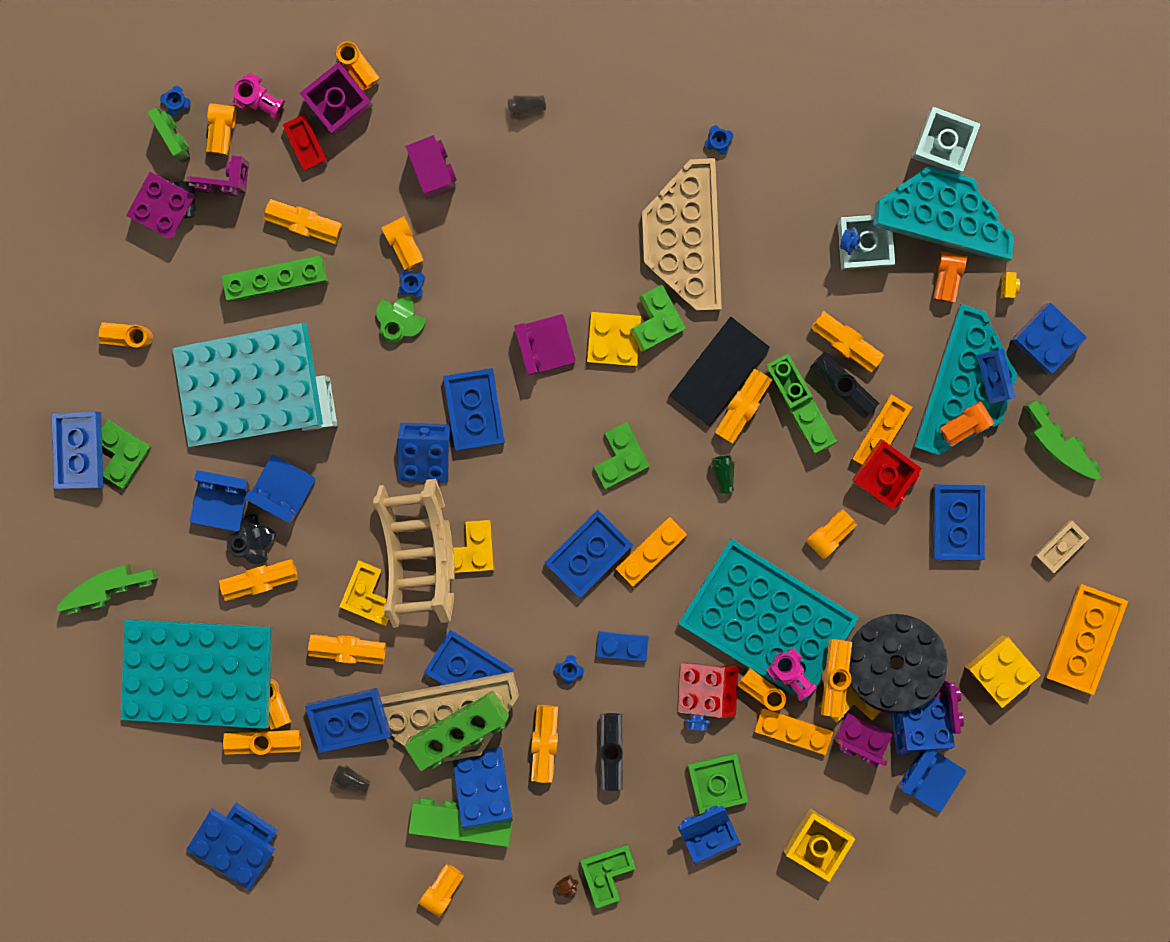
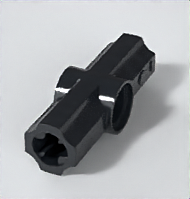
M825 351L809 367L863 419L870 415L879 405V402ZM845 378L849 380L851 386L848 392L840 391L838 387L840 379Z
M600 714L601 790H623L622 714ZM608 746H615L619 752L616 757L609 758L604 753L605 749Z

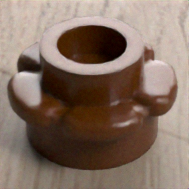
M571 875L559 880L555 884V888L558 891L557 895H563L565 898L573 895L577 891V880H574Z

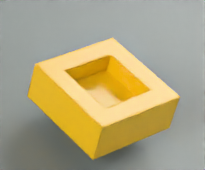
M1006 272L1002 274L1001 299H1013L1016 294H1019L1020 279H1016L1017 273Z

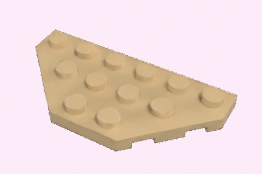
M715 158L690 159L642 211L644 264L696 311L721 310Z
M509 672L380 698L391 734L395 737L394 740L405 746L408 739L492 690L507 713L518 699L519 693L514 673ZM474 717V721L477 724H485L482 718ZM453 729V733L456 736H464L461 730ZM489 732L484 735L485 738L474 746L468 744L463 747L464 750L453 758L447 756L442 761L446 762L481 755L494 734ZM432 741L435 748H443L440 742Z

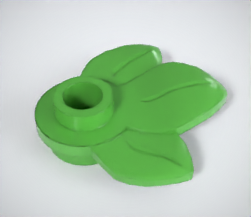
M410 296L399 299L394 305L382 299L376 310L377 318L381 323V336L391 343L400 341L404 336L412 337L417 335L423 329L426 319L423 317L413 316L414 303ZM390 326L397 327L398 331L395 335L389 334L388 329Z

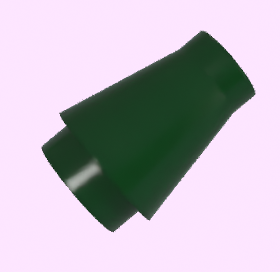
M730 455L712 458L710 467L718 485L719 493L733 492L735 461H732Z

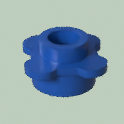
M174 86L172 90L162 94L160 97L161 103L167 106L168 113L171 116L178 115L181 109L190 106V100L185 98L182 93L183 89L180 86ZM174 99H177L178 102H177V103H173V100H174Z
M716 125L712 126L709 139L705 141V147L709 150H718L720 154H726L729 150V141L733 139V133L730 130L720 129Z
M853 228L852 231L846 229L841 239L840 249L846 250L848 255H851L853 250L856 251L860 244L861 236L858 235L856 228Z
M407 270L403 271L400 274L402 280L401 286L398 288L401 295L413 294L415 297H420L423 294L421 288L425 276L421 272L414 274L409 273ZM411 281L414 282L413 286L409 285Z
M568 655L565 661L557 663L554 668L555 672L561 675L563 683L566 685L572 684L574 679L584 674V668L577 664L576 657L573 655ZM570 667V668L572 669V671H571V672H568V671H567V668Z
M691 714L690 719H685L688 722L687 729L707 731V725L710 723V720H705V716Z

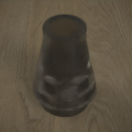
M513 96L512 99H508L511 119L517 118L521 120L546 110L544 96Z
M339 765L333 775L331 784L336 785L337 789L365 795L371 781L363 778L347 765L345 767Z

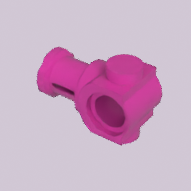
M250 72L247 76L244 75L242 79L235 83L232 104L244 111L246 107L253 110L259 108L271 115V119L275 120L281 113L285 100H278L268 94L267 88L260 85L262 79ZM245 86H252L253 92L249 97L241 96V90Z
M792 648L790 651L787 650L786 652L776 654L766 671L775 682L780 679L784 685L789 684L798 695L797 699L801 701L808 697L817 686L811 684L803 674L804 668L799 663L803 659ZM783 658H788L791 661V666L786 671L778 669V662ZM797 680L800 681L804 688H801V686L797 683Z

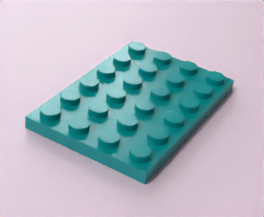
M307 323L173 348L188 447L323 424Z
M730 538L678 624L798 697L789 684L784 685L780 679L775 682L766 671L775 655L794 648L803 659L799 662L804 668L803 674L811 684L817 686L826 668L829 639L846 640L859 617ZM783 658L778 662V669L780 671H786L791 666V661L788 658ZM797 680V683L801 686V688H804L800 681ZM812 693L808 697L803 699V701L807 703Z
M136 619L124 620L121 720L269 728L273 627Z

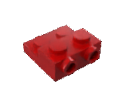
M880 439L852 481L882 504L894 509L895 506L897 507L903 502L905 492L909 486L917 482L922 468L890 444Z

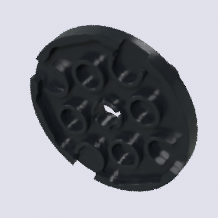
M903 614L883 615L867 622L853 636L849 665L850 685L858 697L872 708L892 714H903V712L918 710L929 704L942 689L948 668L946 649L939 635L922 620ZM900 657L904 662L903 667L893 669L889 664L890 660Z

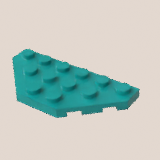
M928 166L875 203L874 227L1006 263L1011 261L1013 257V234L1008 228L1005 230L997 218L999 214L988 199L984 200L977 190L978 184L971 177Z
M964 304L959 305L914 444L915 448L940 455L948 449L1002 423L1010 399L992 404L989 403L977 355L1003 349L1013 387L1017 373L1005 353L1006 351L998 335L994 332L985 311ZM982 401L994 424L950 446L943 437L940 427L962 415L964 410Z

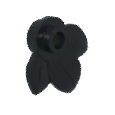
M256 514L248 515L242 518L240 531L233 533L228 538L227 549L231 555L244 557L252 564L266 562L268 556L264 548L272 543L276 532L268 527L258 526ZM242 540L244 545L241 548H236L235 542Z

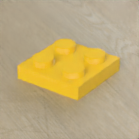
M591 312L587 362L637 366L639 346L630 330L641 324V316Z

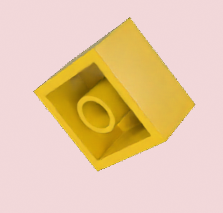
M1001 635L965 666L996 705L1001 708L1041 676L1010 638L1005 635Z
M809 808L785 847L784 853L790 859L830 882L856 839L845 829Z

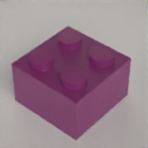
M340 62L336 63L299 93L334 137L373 106L369 98Z
M432 135L405 146L426 199L455 189L453 182L457 181L451 164L446 165L444 159L448 156L442 140L436 141L435 136Z

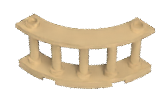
M426 480L424 491H421L420 494L389 497L385 486L380 485L373 504L381 519L388 553L389 588L387 603L384 605L385 616L389 618L393 628L399 626L401 614L433 611L437 614L441 623L450 622L454 602V593H450V580H455L454 554L449 520L444 521L441 508L445 507V503L437 480ZM414 504H423L426 507L428 519L396 522L392 508ZM430 528L434 539L433 547L401 550L398 532ZM428 557L436 559V573L434 575L403 579L402 560ZM436 586L435 596L432 601L402 604L403 589Z

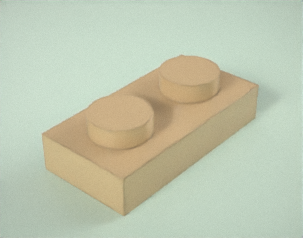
M1069 520L1035 556L1052 573H1055L1089 537L1072 520Z

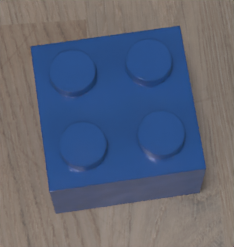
M1047 303L1010 341L1046 375L1053 374L1087 337L1052 303Z

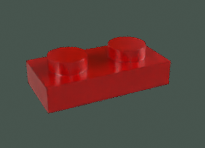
M306 114L282 124L304 171L327 161Z

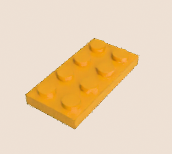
M1079 583L1045 678L1094 695L1128 601Z

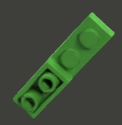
M786 354L767 364L766 367L779 393L814 454L817 455L837 444L835 436L813 400L810 390L790 355Z
M1033 400L1023 406L1037 426L1029 433L1050 457L1082 477L1090 480L1102 478L1098 473L1100 467L1093 458L1089 459L1085 454L1086 447L1078 437L1075 439L1074 436H1067L1063 439L1061 437L1064 435L1062 429L1057 423L1052 424L1047 416L1050 413L1042 402L1038 403L1037 400Z
M130 564L100 573L71 591L57 605V612L65 610L66 615L80 612V606L90 604V609L106 606L105 601L112 599L110 589H112L114 594L127 591V585L137 584V588L152 585L151 580L158 578L157 570L155 568L132 574Z

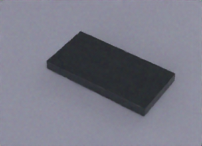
M730 316L669 396L709 426L770 346Z

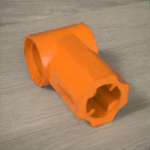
M947 251L940 252L937 263L938 277L933 299L955 303L960 277L962 278L966 267V255Z
M982 401L964 410L959 417L940 427V430L948 444L953 446L973 433L977 434L994 424V421Z

